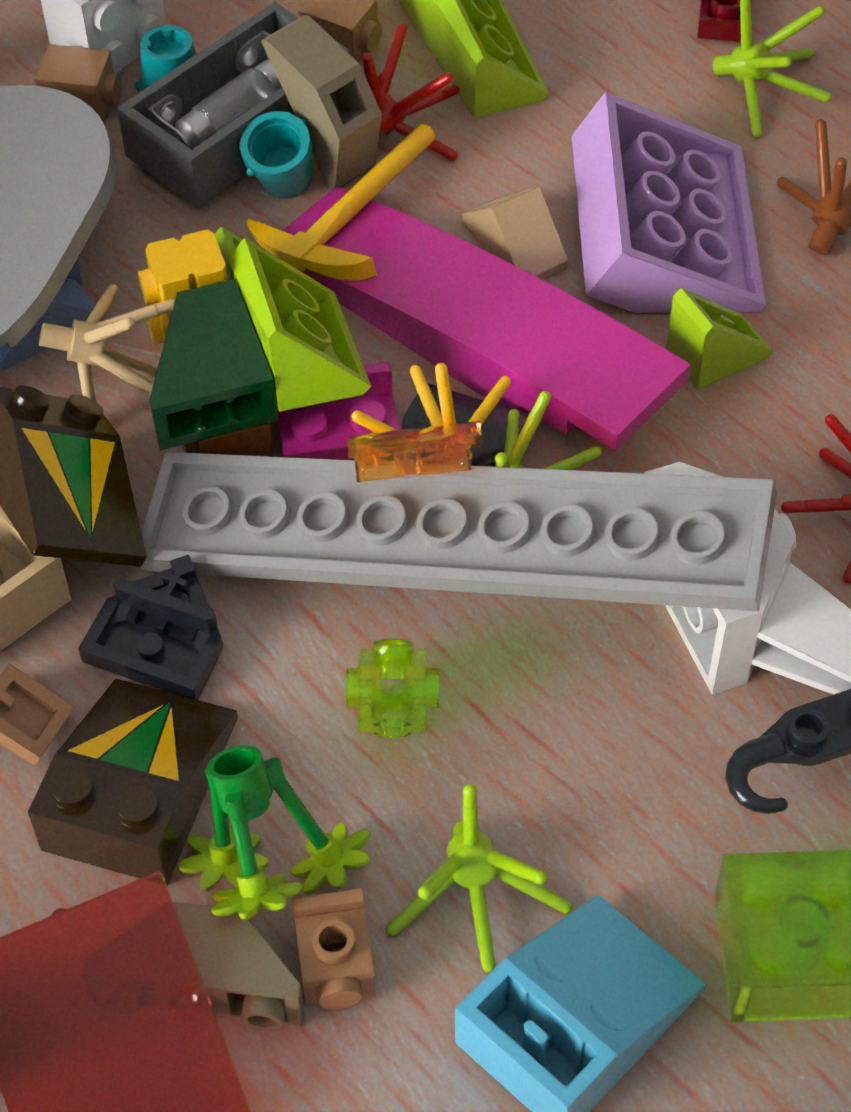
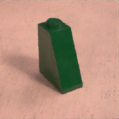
M235 278L177 292L149 399L160 451L278 420L274 379Z

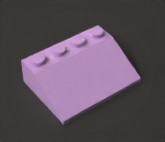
M605 92L571 135L586 296L633 313H671L673 295L680 288H683L739 313H760L767 305L742 146Z

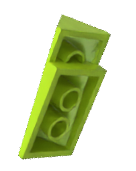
M399 0L444 73L449 72L453 74L454 79L451 84L459 86L460 92L458 95L473 118L542 102L550 95L502 0Z
M221 226L215 233V237L226 264L228 280L236 279L274 379L276 404L279 412L364 395L371 387V384L335 292L245 237L242 239Z

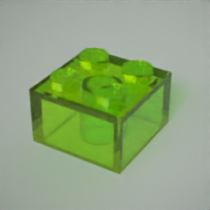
M851 850L723 854L714 893L731 1022L851 1018Z

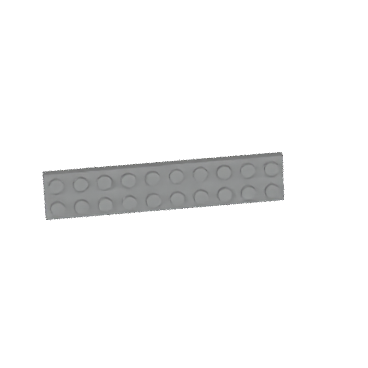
M165 452L141 530L147 557L140 568L142 571L161 572L171 568V560L189 554L196 574L759 611L777 491L774 479Z

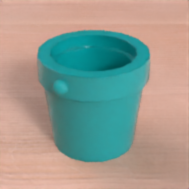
M175 25L157 26L149 30L142 37L140 42V76L134 84L136 90L141 92L196 55L192 36L186 29Z
M281 111L261 114L252 120L242 132L239 145L242 159L247 167V175L257 177L267 193L276 198L289 199L297 197L306 191L313 177L311 158L313 146L308 128L306 127V120L289 112Z

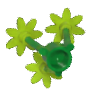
M249 745L234 746L216 754L209 761L205 769L211 790L214 835L210 839L197 835L189 836L188 845L197 855L182 860L179 863V869L184 873H202L200 887L203 891H210L215 888L224 875L235 889L218 890L212 893V897L218 902L212 906V914L218 917L238 912L241 919L248 920L257 914L260 906L270 911L283 910L287 906L286 899L299 894L302 888L306 895L314 894L328 880L336 890L343 889L347 881L345 868L359 869L370 862L368 854L361 851V849L369 841L371 833L368 829H362L348 837L347 827L342 822L334 827L331 834L323 833L285 778L279 758L275 757L264 761L262 753L258 748ZM273 789L309 839L305 842V848L312 857L299 862L290 870L291 875L294 877L306 878L303 887L300 882L286 883L285 873L275 874L266 879L264 869L269 865V859L254 853V850L260 844L261 835L259 833H250L248 821L261 816L267 811ZM229 817L231 820L232 828L229 825Z

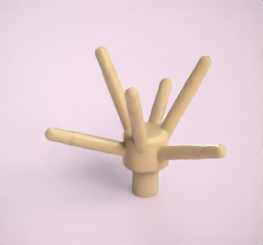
M110 284L103 295H101L86 321L74 319L71 328L43 322L39 346L67 351V360L77 362L82 395L96 401L90 365H99L139 390L151 395L153 383L138 373L153 377L156 374L155 367L107 348V338L132 329L136 323L171 312L175 299H169L101 321L118 293L117 285Z

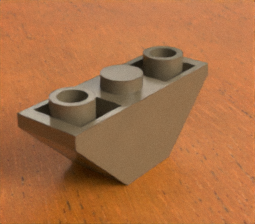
M309 15L300 17L262 39V45L295 116L306 120V127L308 128L313 146L312 153L329 190L344 185L376 165L382 114L360 64Z
M170 902L85 959L82 971L92 1002L99 1003L104 1009L120 1014H135L140 1012L141 1008L169 1011L176 1018L189 1022H207L212 1019V1016L241 1019L242 1023L251 1028L265 1031L279 1030L283 1025L302 1027L305 1014L300 983L249 919H241L238 912L228 916L217 917L211 912L212 906Z

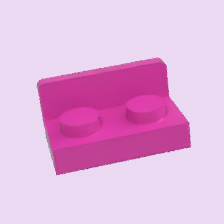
M388 362L363 364L371 387L364 395L280 412L277 408V425L283 457L362 460L373 458L372 450L376 447L402 448L352 420V413L359 410L401 432L393 397L390 364Z

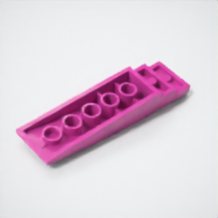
M338 186L335 187L282 231L292 235L299 231L306 232L348 190ZM371 200L324 245L373 257L377 275L364 280L347 281L331 278L307 268L301 271L335 292L341 305L435 366L438 363L446 364L450 376L482 397L486 398L502 376H508L511 379V384L500 398V401L497 403L498 405L528 413L532 410L539 394L542 391H548L551 394V400L541 420L566 436L577 426L614 451L624 444L689 380L690 363L633 329L550 283L477 246L374 200Z

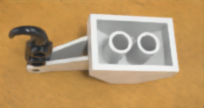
M676 462L644 472V474L723 477L682 462ZM776 508L774 509L759 611L665 605L712 695L747 684L755 666L833 694L788 710L759 738L750 740L738 747L727 762L725 780L730 794L740 805L753 812L765 814L785 811L788 807V802L784 798H766L754 792L748 784V775L752 769L768 763L815 766L851 754V609L790 563L792 550L796 548V534L788 516L784 513L778 514Z

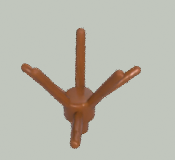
M819 119L815 127L820 201L786 177L778 178L777 184L814 212L812 221L817 224V228L808 247L818 254L829 255L837 235L847 234L851 226V180L843 191L847 161L845 158H838L835 163L831 187L827 124L825 120Z

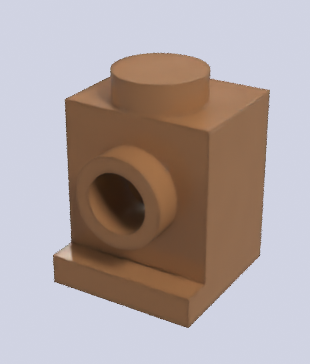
M362 888L292 898L305 1006L320 1004L326 1009H344L358 1004L362 998L376 996L374 968ZM343 948V949H341L340 951H337V952H328V951H326V950H333V949Z

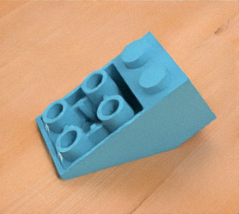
M598 894L507 956L455 1008V1043L531 1112H590L706 989L707 984Z

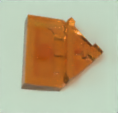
M480 421L355 434L347 440L349 458H354L357 482L472 470L470 448L483 446Z

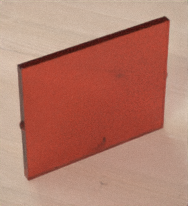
M157 871L69 909L58 908L53 911L50 917L0 937V1089L8 1112H251L161 871Z

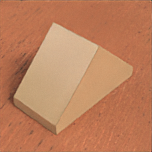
M540 187L510 192L462 213L464 225L489 253L542 280L568 268L566 253Z

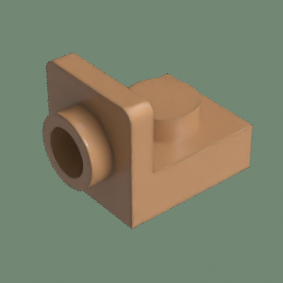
M8 663L0 675V744L35 766L75 707Z

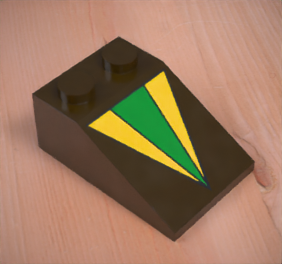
M25 385L16 386L15 389L0 387V506L32 555L142 567L147 556L120 435L103 414V408L96 401L83 395L73 394L69 398L47 395Z
M115 679L55 753L28 810V815L41 851L168 886L209 788L205 769L209 761L216 754L225 750L238 718L237 710Z

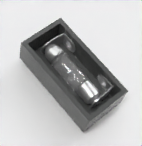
M274 2L118 106L117 111L125 156L197 208L247 174V167L242 159L239 145L242 132L248 124L261 114L273 111L289 112L295 115L261 40L299 19V17ZM338 43L349 53V49Z

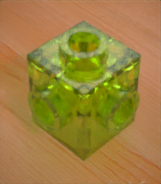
M406 639L376 640L373 642V649H361L358 668H347L346 707L358 708V732H373L374 735L385 738H400L410 736L413 732H426V708H439V668H426V649H413V642ZM382 679H406V684L401 689L391 690L384 686Z

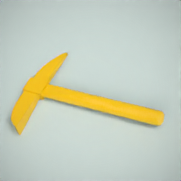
M427 124L418 125L306 232L299 231L292 235L247 218V226L251 235L265 250L301 271L307 268L331 278L347 281H359L377 275L373 257L325 246L324 244L434 141L435 133L433 129Z

